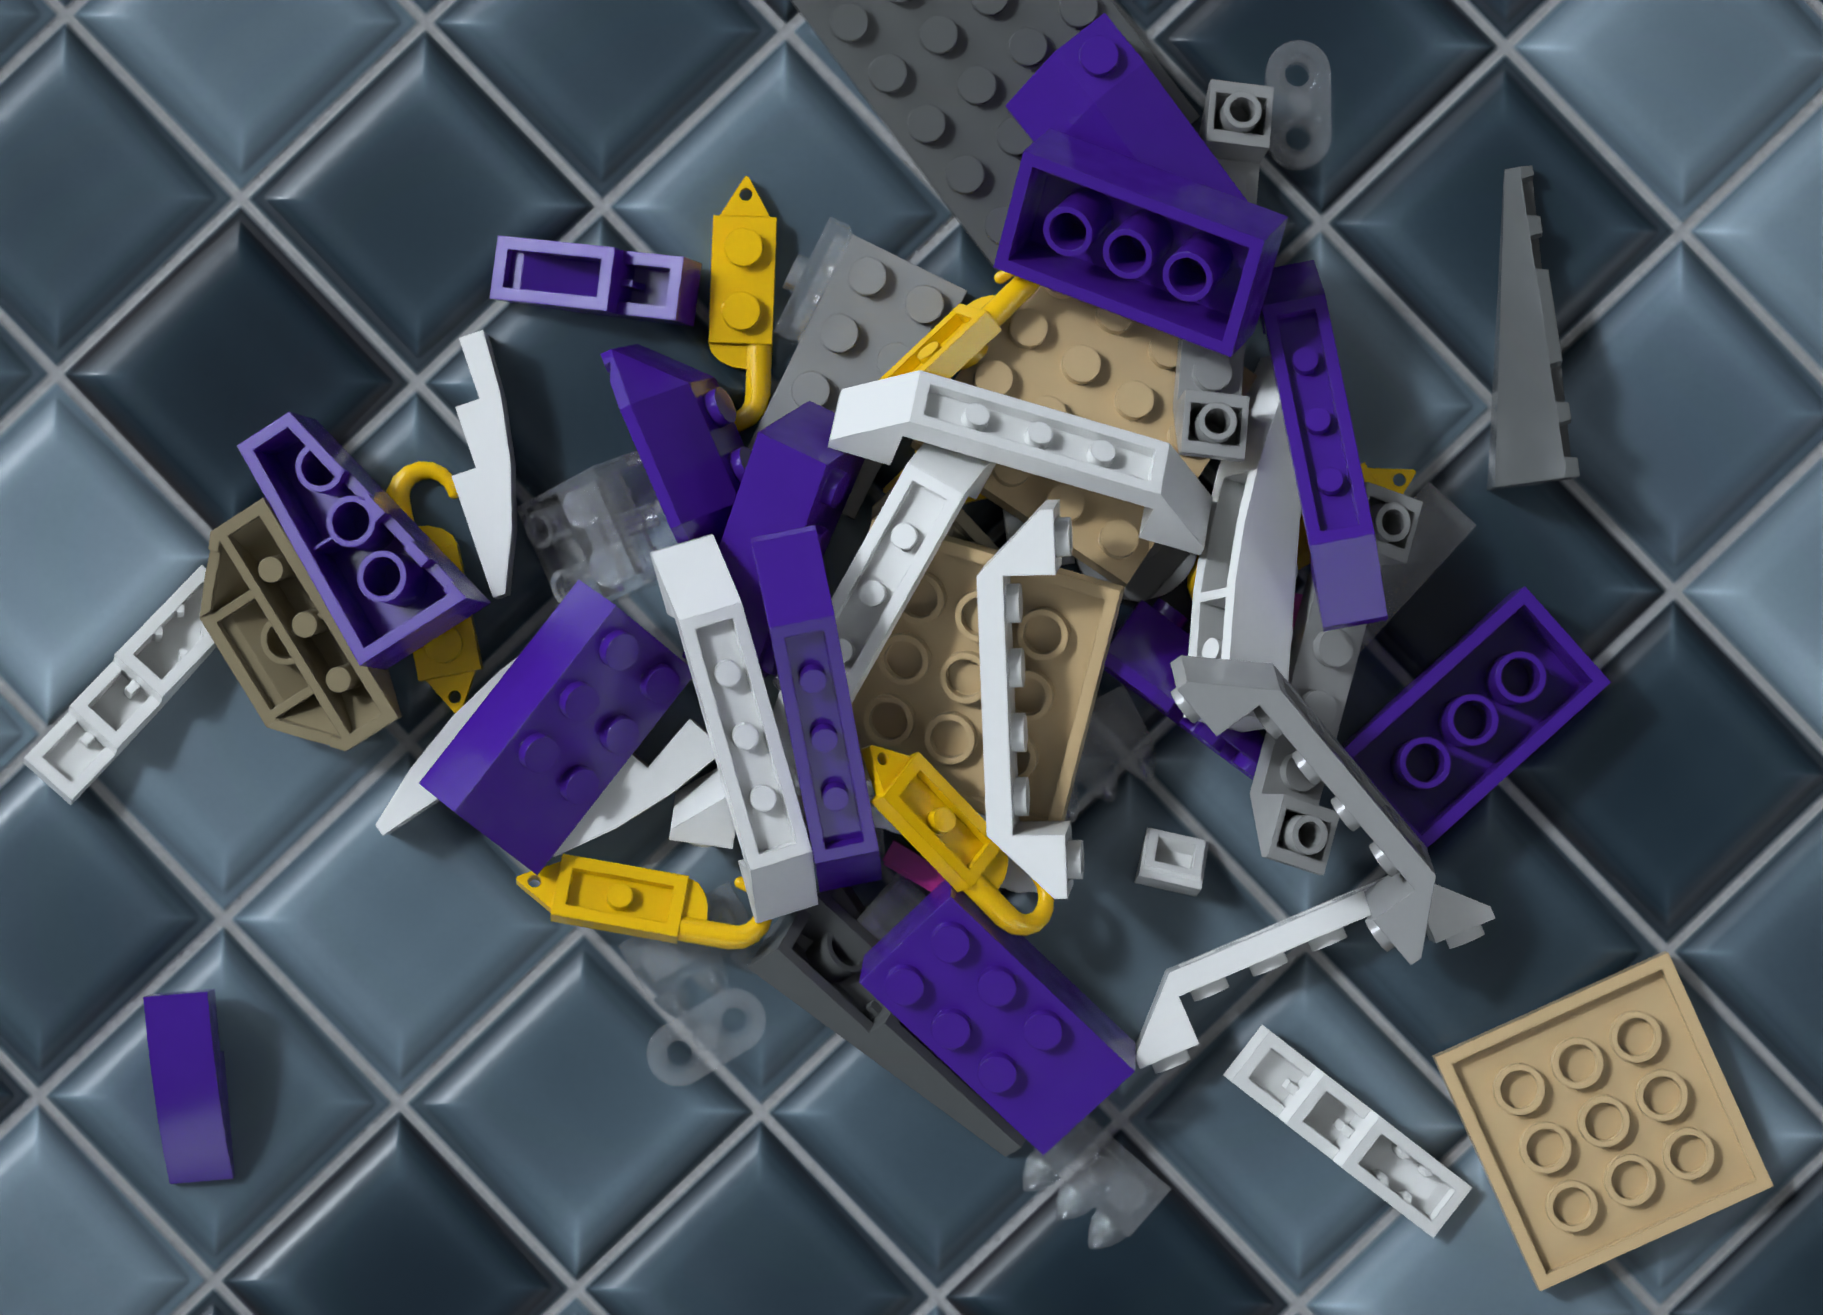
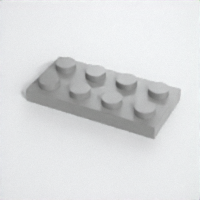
M852 235L748 448L752 451L760 430L808 401L836 412L842 389L879 380L959 303L962 304L967 290ZM865 458L843 509V515L855 520L883 463Z

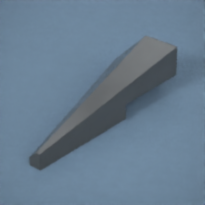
M1532 165L1504 170L1487 491L1536 486L1545 482L1572 480L1580 477L1578 458L1571 457L1568 424L1571 423L1569 402H1565L1561 367L1562 354L1549 270L1542 269L1539 238L1542 237L1543 231L1541 218L1536 215Z
M816 878L818 905L781 916L770 928L748 969L1006 1157L1022 1148L1026 1139L859 983L864 955L884 937V934L879 929L884 918L875 905L865 908L851 886L820 892Z

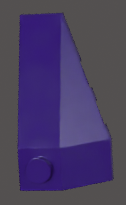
M1103 13L1057 49L1005 105L1008 112L1032 142L1036 141L1051 128L1247 201L1150 68L1106 13Z
M1160 598L1155 601L1152 607L1145 601L1140 600L1113 635L1104 670L1253 780L1264 742L1263 736L1258 730L1239 732L1231 729H1226L1216 736L1206 723L1199 721L1192 723L1189 719L1183 718L1184 714L1171 695V691L1176 688L1170 663L1180 655L1188 656L1190 635L1182 629L1189 620Z

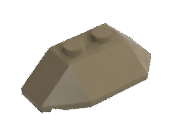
M265 497L210 532L208 546L210 553L204 578L200 620L267 728L348 751L402 717L389 669L359 666Z

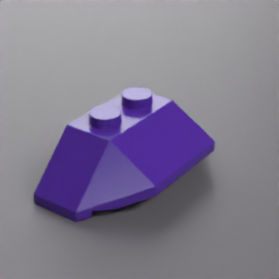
M640 344L613 348L601 353L607 372H610V383L620 412L677 543L713 534L719 547L751 454V450L744 446L734 423L736 420V410L729 394L719 387L715 377Z

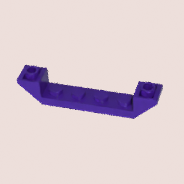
M1314 260L1274 267L1261 309L1260 321L1263 334H1266L1310 550L1311 573L1323 632L1388 620L1376 537L1326 295Z
M816 525L752 537L753 554L775 657L819 891L823 892L882 880L879 847L836 619Z

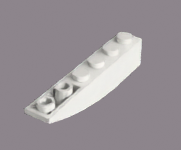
M1266 356L1260 358L1254 372L1257 377L1246 395L1250 396L1245 460L1243 462L1221 460L1211 495L1213 498L1205 546L1198 558L1193 589L1188 656L1273 663L1288 681L1291 643L1293 639L1292 624L1295 583L1298 574L1299 527L1302 510L1271 357ZM1252 710L1228 729L1248 732L1265 728Z

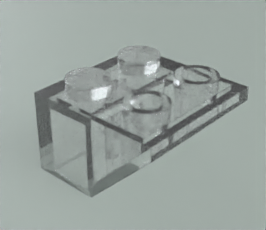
M637 450L592 466L516 507L558 604L561 603L578 580L591 587L613 604L658 584L650 552L678 544Z

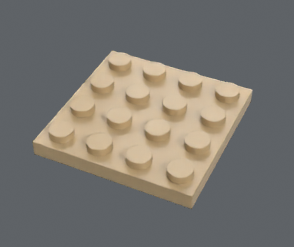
M1040 286L1034 295L1000 326L1001 331L987 344L988 351L984 357L975 365L961 370L955 378L959 382L1170 443L1178 453L1173 398L1179 338L1047 287ZM1246 367L1243 370L1242 396L1247 395L1257 377L1256 374ZM913 440L910 447L918 451L924 442ZM1180 455L1197 478L1210 461V458ZM997 463L980 494L1023 523L1046 500L1060 499V517H1071L1072 556L1112 583L1126 586L1155 543L1139 538L1144 506Z
M877 516L872 519L870 529L874 524ZM946 535L852 702V710L860 752L862 748L870 745L905 755L919 751L977 813L986 815L976 577L983 566L998 550ZM1059 568L1056 575L1010 576V583H1021L1023 596L1022 622L1012 623L1013 648H1023L1025 655L1024 687L1014 688L1015 713H1026L1028 728L1027 751L1017 752L1018 777L1029 778L1030 812L1029 816H1019L1020 821L1065 820L1125 586ZM861 752V757H862V763H863L865 778H866V780L871 781L870 776H869V773H868V770H867V767H866V764H865V761H864V758H863V755H862V752Z
M1666 951L1432 1055L1539 1291H1543L1774 1186L1673 961Z

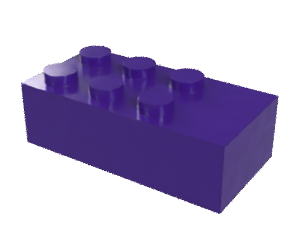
M1050 128L1023 151L993 267L1232 357L1256 330L1288 216Z
M578 580L419 784L453 812L538 875L692 679L689 666L618 606Z
M1524 586L1508 594L1341 746L1428 848L1611 682L1527 587Z
M945 879L864 955L859 983L1043 1156L1135 1072L1136 1043L1024 936L1011 935L996 926L964 891L957 892Z

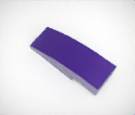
M498 235L489 299L609 317L694 326L702 263L682 256L624 251L616 247Z
M215 989L159 993L143 997L152 1083L169 1183L178 1184L235 1178L224 1051H220Z

